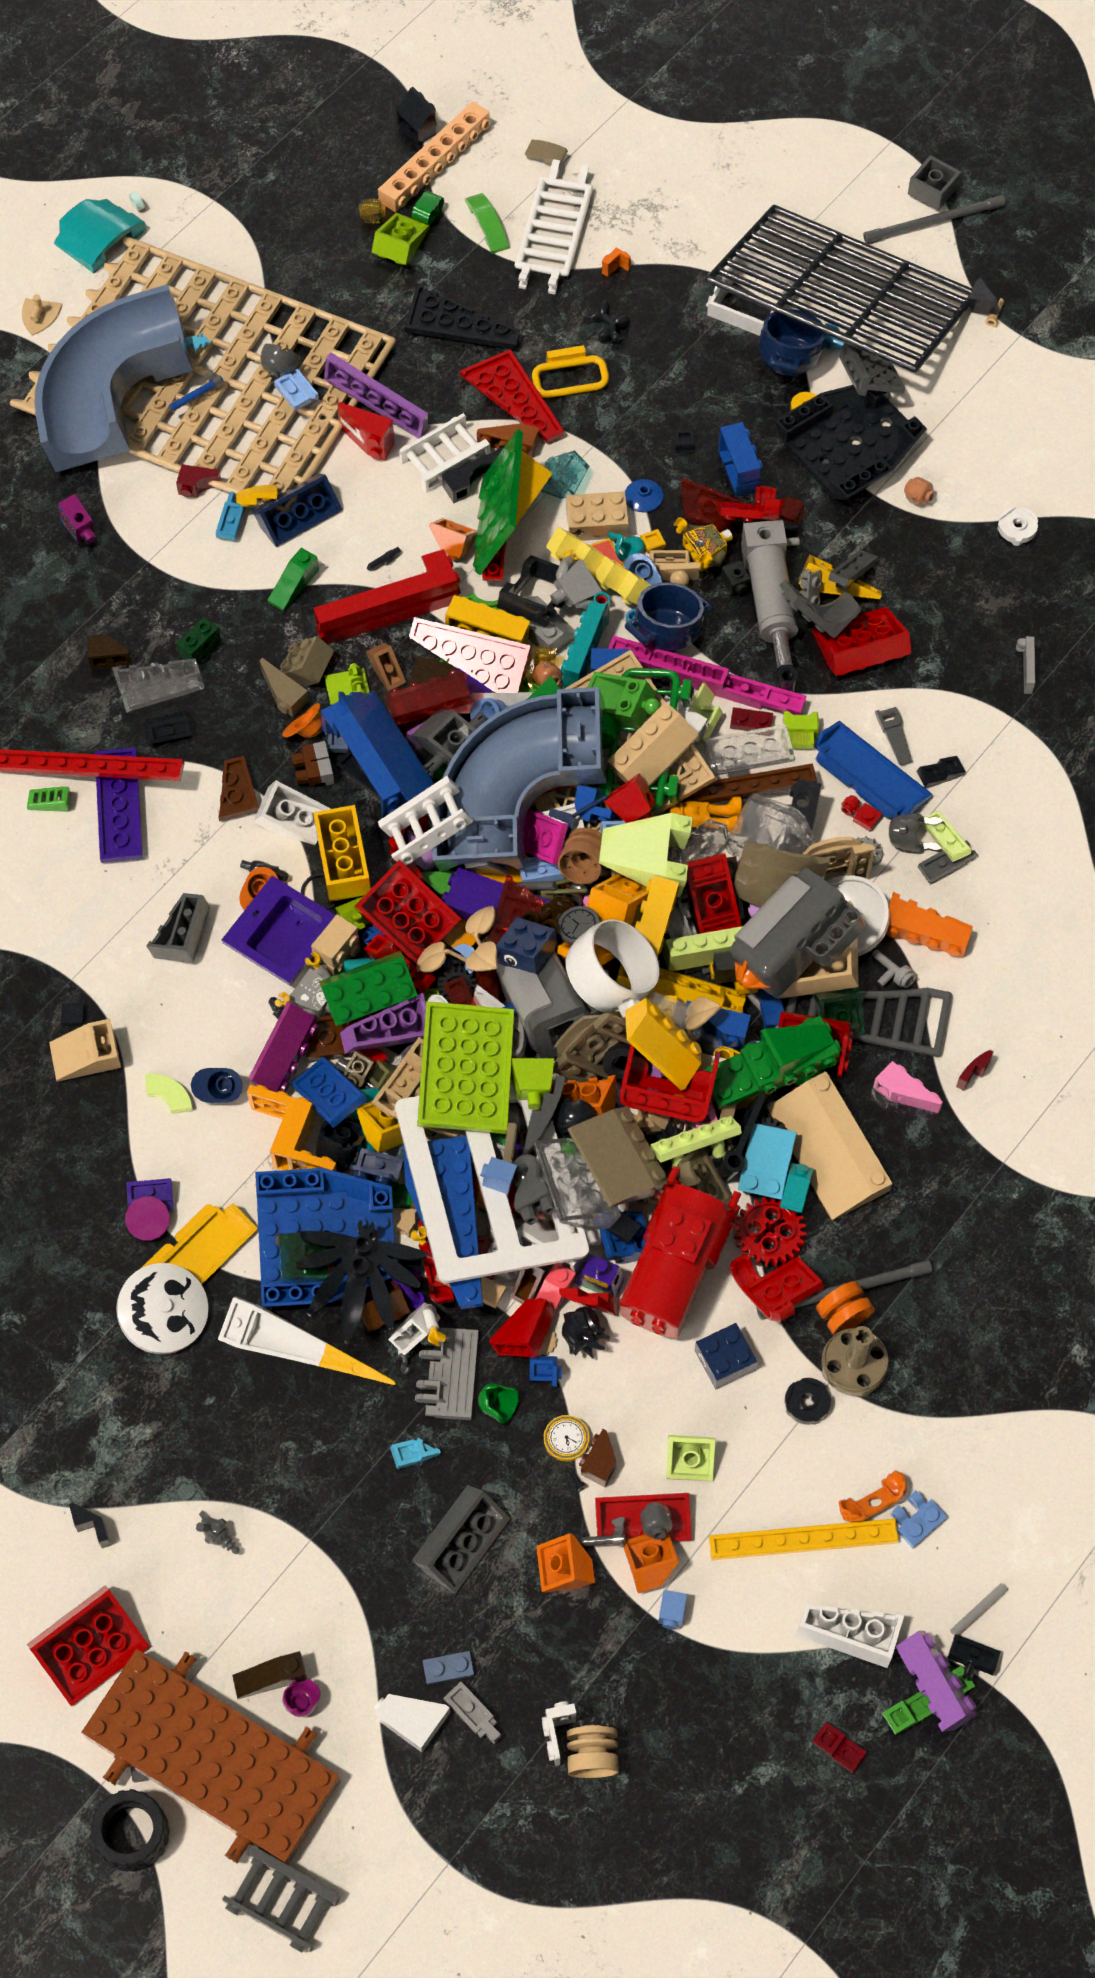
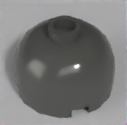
M265 344L261 351L260 360L263 369L269 373L268 376L278 379L284 375L292 374L298 366L300 356L290 349L287 352L282 350V346Z

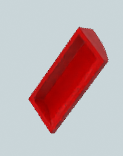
M689 1493L595 1498L597 1536L613 1535L615 1525L612 1524V1520L619 1517L625 1518L624 1534H626L627 1540L644 1535L640 1513L649 1503L659 1502L667 1506L671 1513L673 1524L672 1530L669 1533L671 1541H690L692 1537Z

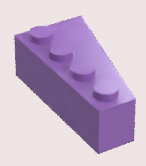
M421 993L344 1029L340 1036L345 1054L354 1053L356 1050L360 1052L415 1043L419 1037L423 1039L426 1010L424 994Z
M919 1630L895 1647L910 1674L913 1676L917 1675L916 1685L924 1696L929 1697L928 1707L931 1713L941 1719L942 1722L938 1724L941 1731H954L977 1716L974 1710L976 1705L970 1696H965L961 1689L963 1684L957 1675H952L948 1668L950 1664L947 1658L942 1653L939 1654L935 1648L937 1643L929 1632L926 1633Z

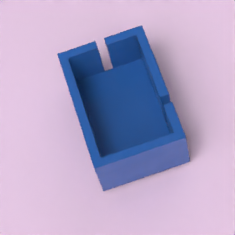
M743 422L720 427L718 452L723 465H725V470L736 497L755 493L756 486H759V483L762 482L760 472L763 471L762 462L756 457V447L754 444H751L750 432L748 429H745Z

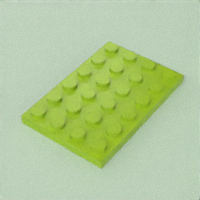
M426 1001L417 1126L500 1134L507 1133L514 1009Z

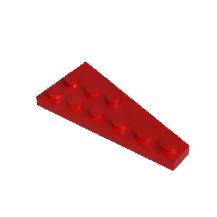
M511 349L459 371L463 379L520 423L539 428V437L546 443L564 436L563 428Z

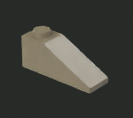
M261 658V671L278 709L282 713H287L294 717L309 702L308 691L268 661Z

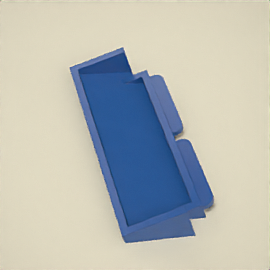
M841 721L820 732L814 748L819 751L815 758L816 761L845 785L854 789L861 798L885 817L892 820L898 815L915 814L932 797L933 794Z

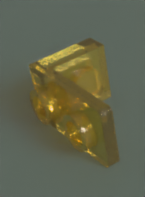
M532 646V654L529 655L527 666H530V668H526L525 680L529 681L528 688H532L534 668L539 663L550 661L555 664L557 648Z

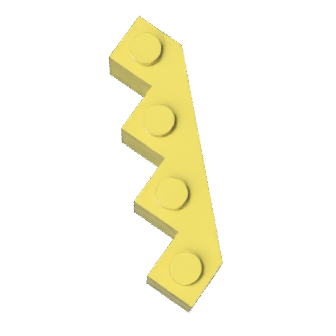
M557 527L546 546L552 552L550 555L559 561L572 549V556L574 558L578 556V560H583L592 576L599 581L598 585L607 591L611 588L623 596L621 600L629 605L633 603L637 605L641 592L651 586L642 577L633 574L623 565L603 555L596 548L584 543L578 537L560 527Z

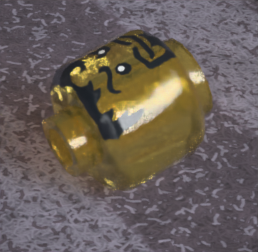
M364 199L362 204H359L360 219H363L366 224L381 223L382 217H386V205H382L380 199Z

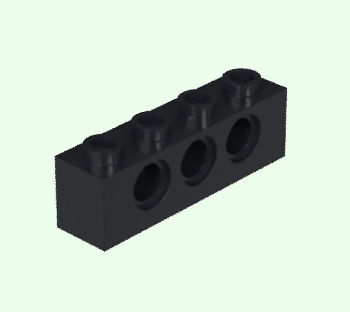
M797 779L796 785L792 784L789 797H793L791 805L787 804L785 817L789 818L787 825L783 824L781 836L784 837L783 845H778L779 850L803 854L809 847L821 793V783ZM804 799L809 804L806 807H800L797 802ZM800 819L804 822V825L796 827L793 825V821ZM791 839H796L800 844L797 847H791L788 842Z

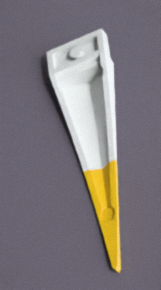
M236 1296L233 1297L218 1340L245 1350L312 1364L391 1385L397 1384L395 1380L262 1306Z

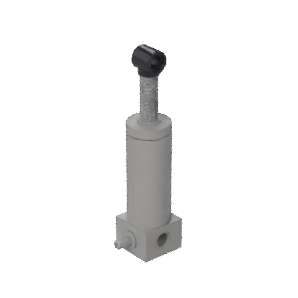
M783 520L743 523L741 549L744 567L749 569L760 636L764 641L774 644L778 667L777 687L794 692L797 688L798 672L792 665L788 640L797 634L798 627L795 610L782 595L784 591L779 585L784 580L789 582L785 559L787 546L799 545L800 539L798 537L786 538Z

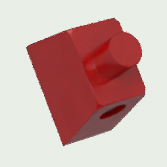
M640 773L609 793L608 798L604 801L626 823L634 822L637 819L642 820L653 817L649 811L652 810L656 803Z

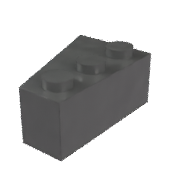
M183 893L170 911L167 921L164 925H160L153 941H149L146 945L153 958L193 963L210 910L203 895Z

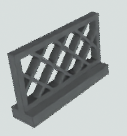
M845 342L843 343L839 358L858 395L866 396L867 390L904 394L905 387L891 362Z

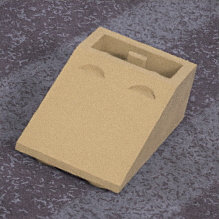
M110 1019L88 1023L49 1042L57 1082L121 1068L114 1029Z

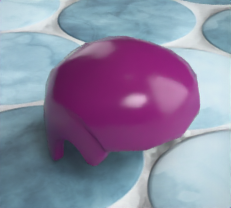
M308 1678L302 1682L293 1681L284 1690L282 1702L285 1710L296 1717L310 1715L317 1709L321 1695L319 1686Z

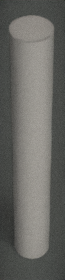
M1000 1583L950 1629L952 1635L961 1634L1007 1591V1588Z

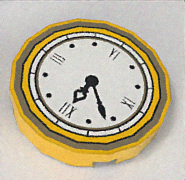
M572 1415L559 1416L554 1418L544 1431L545 1448L551 1456L559 1461H574L579 1459L588 1448L589 1431L579 1418Z

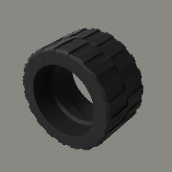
M134 1789L121 1790L109 1795L107 1799L99 1804L98 1809L95 1810L90 1826L91 1840L96 1851L110 1866L116 1867L121 1871L136 1872L137 1870L148 1868V1866L154 1864L162 1856L169 1841L170 1828L167 1816L155 1799L148 1796L145 1792H139ZM140 1808L148 1813L152 1820L153 1832L151 1838L137 1852L130 1854L120 1853L113 1849L109 1843L107 1836L109 1825L114 1817L123 1810Z

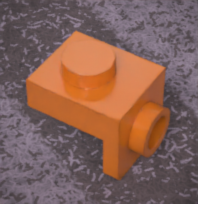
M616 247L609 255L603 258L602 274L607 277L619 266L627 271L631 268V256L627 252Z

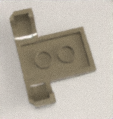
M730 1138L724 1140L725 1151L727 1152L734 1145ZM711 1145L687 1153L677 1165L680 1169L678 1177L682 1184L709 1194L727 1206L731 1195L712 1163V1160L716 1157L712 1155Z

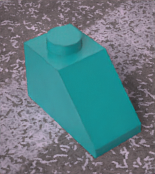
M792 1163L780 1205L781 1208L802 1213L814 1168L804 1164Z

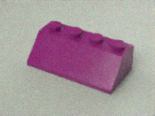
M287 1001L248 1080L254 1086L262 1085L270 1091L286 1093L291 1076L295 1075L299 1068L298 1062L301 1056H304L308 1051V1042L311 1036L314 1037L318 1031L319 1021L313 1015Z

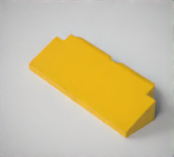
M234 1203L228 1205L223 1211L218 1206L213 1207L211 1204H207L176 1233L175 1239L178 1243L174 1247L171 1244H165L141 1268L157 1263L177 1265L192 1273L202 1285L258 1228Z

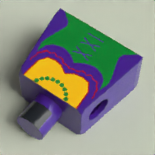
M590 1255L576 1284L597 1293H610L617 1297L623 1285L624 1277L620 1266Z

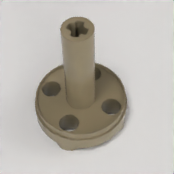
M865 1326L845 1329L835 1334L827 1342L821 1360L822 1375L834 1389L846 1395L860 1397L869 1395L882 1384L889 1364L884 1344ZM843 1338L850 1339L849 1345H845L842 1343L841 1340ZM878 1352L882 1358L874 1359L871 1353ZM836 1366L839 1372L832 1373L828 1370V1367ZM865 1380L868 1382L869 1386L862 1387L857 1383V1381Z

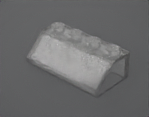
M786 724L705 739L704 754L707 765L714 776L795 761Z

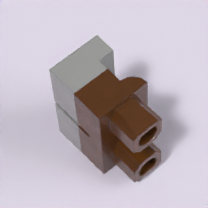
M325 741L302 746V752L291 755L294 768L305 766L304 770L295 771L298 785L309 783L310 788H313L315 784L326 782V785L334 784Z

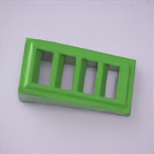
M61 786L29 790L27 810L69 811L70 788ZM34 796H38L37 803H34ZM43 797H46L45 802H42Z

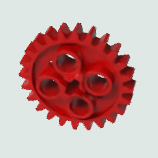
M763 1196L762 1203H759L757 1199H754V1206L747 1203L746 1210L741 1209L740 1216L736 1217V1220L740 1222L739 1230L733 1229V1231L737 1232L734 1234V1239L739 1240L736 1247H743L741 1255L748 1253L751 1260L756 1258L757 1266L761 1261H764L766 1268L769 1262H772L774 1267H777L778 1261L785 1264L786 1258L789 1260L794 1259L793 1253L799 1255V1247L804 1246L805 1242L802 1239H806V1233L802 1231L806 1229V1224H800L803 1221V1216H797L798 1212L781 1208L782 1200L776 1203L775 1198H771V1201L767 1202L766 1197ZM766 1215H775L776 1219L769 1220L768 1218H766ZM756 1227L759 1229V1232L752 1233L749 1231V1228ZM788 1231L791 1235L785 1237L780 1232ZM769 1243L773 1245L774 1248L768 1250L765 1249L763 1245Z

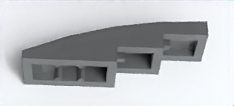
M557 1075L553 1094L544 1093L541 1110H532L523 1155L531 1154L548 1130L558 1107L566 1077Z

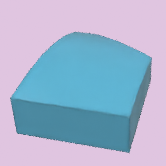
M420 1438L392 1444L390 1447L397 1469L426 1461L441 1453L440 1449L430 1447L423 1443V1440Z

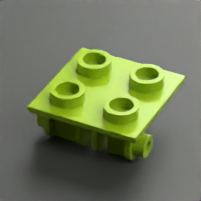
M356 663L350 664V668L346 672L324 676L331 705L339 701L338 692H344L345 695H349L351 692H362L364 695L369 693L364 668L360 669Z

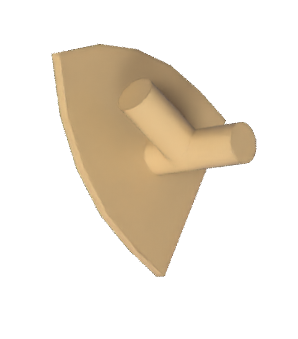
M35 294L33 299L25 298L22 307V321L27 331L33 336L48 328L56 320L62 303L42 301L38 294Z

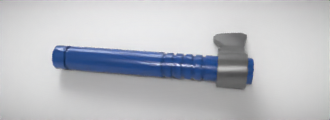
M213 370L209 371L204 377L209 378L210 381L170 404V410L174 412L209 390L223 385V378L216 375Z

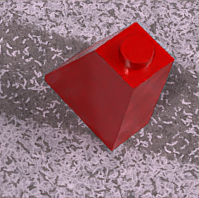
M526 1299L490 1338L489 1342L500 1356L538 1357L555 1312L547 1299Z

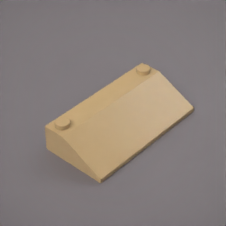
M827 1072L806 1081L767 1107L772 1118L782 1122L787 1130L797 1132L793 1155L798 1164L814 1168L810 1184L832 1221L890 1191L892 1186L890 1178Z

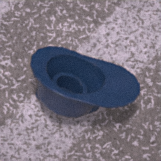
M201 1069L195 1073L191 1080L192 1093L202 1102H233L242 1093V1079L233 1069Z

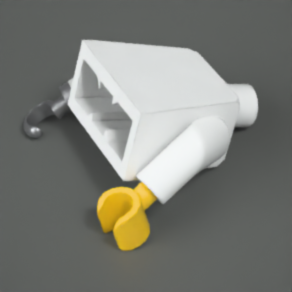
M421 1304L388 1339L398 1349L399 1359L402 1360L401 1371L403 1374H408L410 1371L409 1367L406 1368L410 1358L409 1351L428 1335V1341L438 1347L440 1346V1340L446 1341V1335L437 1331L439 1329L438 1321L440 1316L437 1314L436 1308L431 1304Z

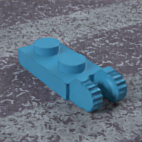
M230 491L228 499L224 503L215 534L216 538L235 541L245 507L234 503L236 495L232 491Z

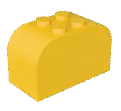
M355 805L313 812L329 902L364 896L370 890V881Z

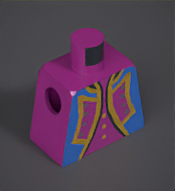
M73 494L59 502L60 521L77 542L84 539L86 544L93 543L96 540V536L93 533V521L77 496Z

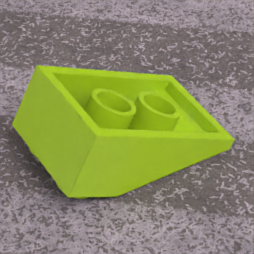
M395 213L375 232L372 253L377 254L380 258H388L394 260L397 264L406 265L414 257L430 225Z

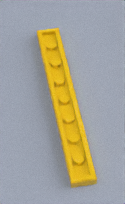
M895 1518L709 1535L711 1561L897 1544L899 1542Z

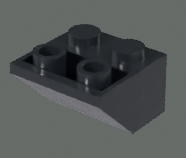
M411 87L396 110L397 123L420 145L436 135V109L432 103L425 99L421 92Z

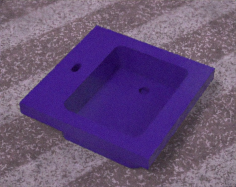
M271 876L221 941L224 945L291 986L307 966L305 958H309L310 961L313 958L311 955V945L336 915L276 877Z

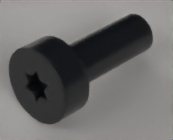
M575 1471L570 1473L577 1485L575 1487L577 1492L583 1491L587 1487L586 1484L580 1481Z

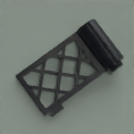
M761 1093L748 1105L740 1123L742 1134L736 1135L732 1141L734 1147L714 1165L723 1183L731 1181L745 1166V1158L741 1153L766 1096Z

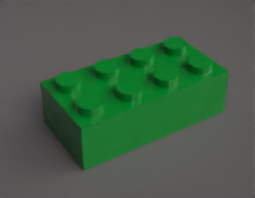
M401 951L319 981L336 1026L418 996Z

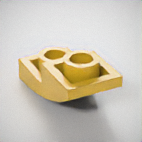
M260 485L244 489L236 493V502L241 506L250 507L257 505V498L264 501L277 499V486Z

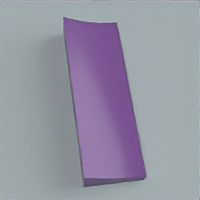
M330 352L326 357L324 373L326 381L380 415L393 419L394 424L418 439L430 428L427 412Z

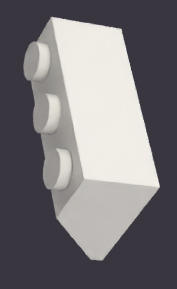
M539 1218L538 1222L532 1225L525 1222L517 1230L519 1242L524 1247L557 1241L559 1238L557 1231L549 1227L550 1224L542 1218ZM588 1252V1255L583 1259L562 1262L560 1264L575 1272L577 1277L589 1258L590 1253Z

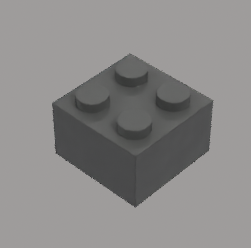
M930 155L910 178L908 194L940 210L959 188L961 171Z

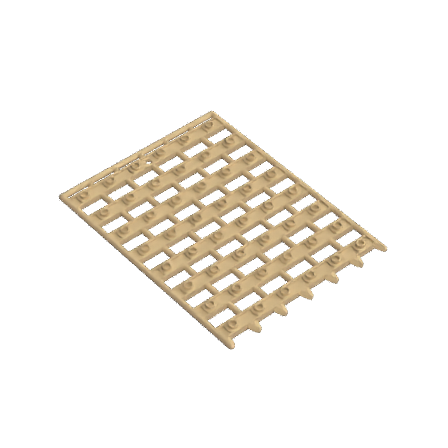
M123 237L122 241L129 249L119 263H104V269L111 275L100 290H86V296L92 300L91 304L82 317H67V323L73 327L92 312L118 300L132 280L145 284L140 292L168 284L172 295L178 297L175 302L182 317L185 334L198 337L200 333H203V336H206L211 341V344H206L204 348L201 346L196 354H194L193 345L188 348L192 372L165 379L161 386L148 381L150 376L139 380L127 391L121 404L122 417L125 415L138 420L128 434L130 451L127 452L178 473L181 468L178 462L192 442L206 447L194 466L217 470L225 456L232 457L240 462L227 482L211 481L208 484L229 493L232 491L235 495L250 486L260 469L274 474L268 485L277 486V496L292 488L294 483L300 484L312 477L343 428L339 419H335L338 414L337 404L339 402L345 403L348 397L352 398L348 405L356 407L359 402L328 381L319 378L325 368L326 357L331 352L363 373L366 369L369 370L367 375L374 378L395 345L396 339L134 238ZM152 253L163 259L151 277L148 278L137 272L149 254ZM186 266L196 270L183 291L171 287L170 284L180 269ZM216 278L228 282V286L216 303L203 299ZM249 291L262 295L250 316L236 311ZM282 303L296 308L283 329L269 324ZM200 305L211 311L198 331L184 326L196 307ZM315 316L329 321L317 342L303 337ZM231 318L244 322L232 343L218 339ZM349 329L363 334L350 355L336 350ZM264 331L278 335L273 344L282 346L281 349L286 352L288 349L294 351L298 343L312 348L299 371L312 387L316 384L328 389L315 411L306 407L294 411L283 396L278 397L267 392L275 379L269 377V373L263 369L260 360L261 355L252 352ZM386 342L374 364L370 363L381 344ZM48 344V350L51 352L56 344ZM215 345L227 350L213 370L216 375L223 378V385L213 388L187 403L190 407L177 427L164 423L163 420L170 411L169 405L185 396L181 393L194 373L204 376L211 371L201 367L200 364L212 346ZM246 358L260 363L249 382L245 384L234 380L233 378ZM39 371L29 372V378L35 382V385L24 400L11 399L10 401L12 407L35 416V389L40 374ZM228 386L242 390L229 412L215 407ZM144 387L156 392V394L141 414L129 409V407ZM265 399L275 403L276 406L263 426L249 421L261 400ZM296 412L311 417L297 439L283 434ZM210 414L223 418V422L211 440L197 436V433ZM321 416H325V417H326V419H324V420H321V419H319V418H320ZM330 425L334 426L322 447L318 448L317 446ZM244 427L258 432L245 454L230 449ZM157 429H161L171 433V436L159 454L156 456L144 451ZM278 440L292 445L279 468L265 463ZM312 454H315V458L303 477L299 476ZM298 496L290 498L285 506L277 505L275 510L289 513L291 503L296 502ZM257 498V504L259 505L267 502Z

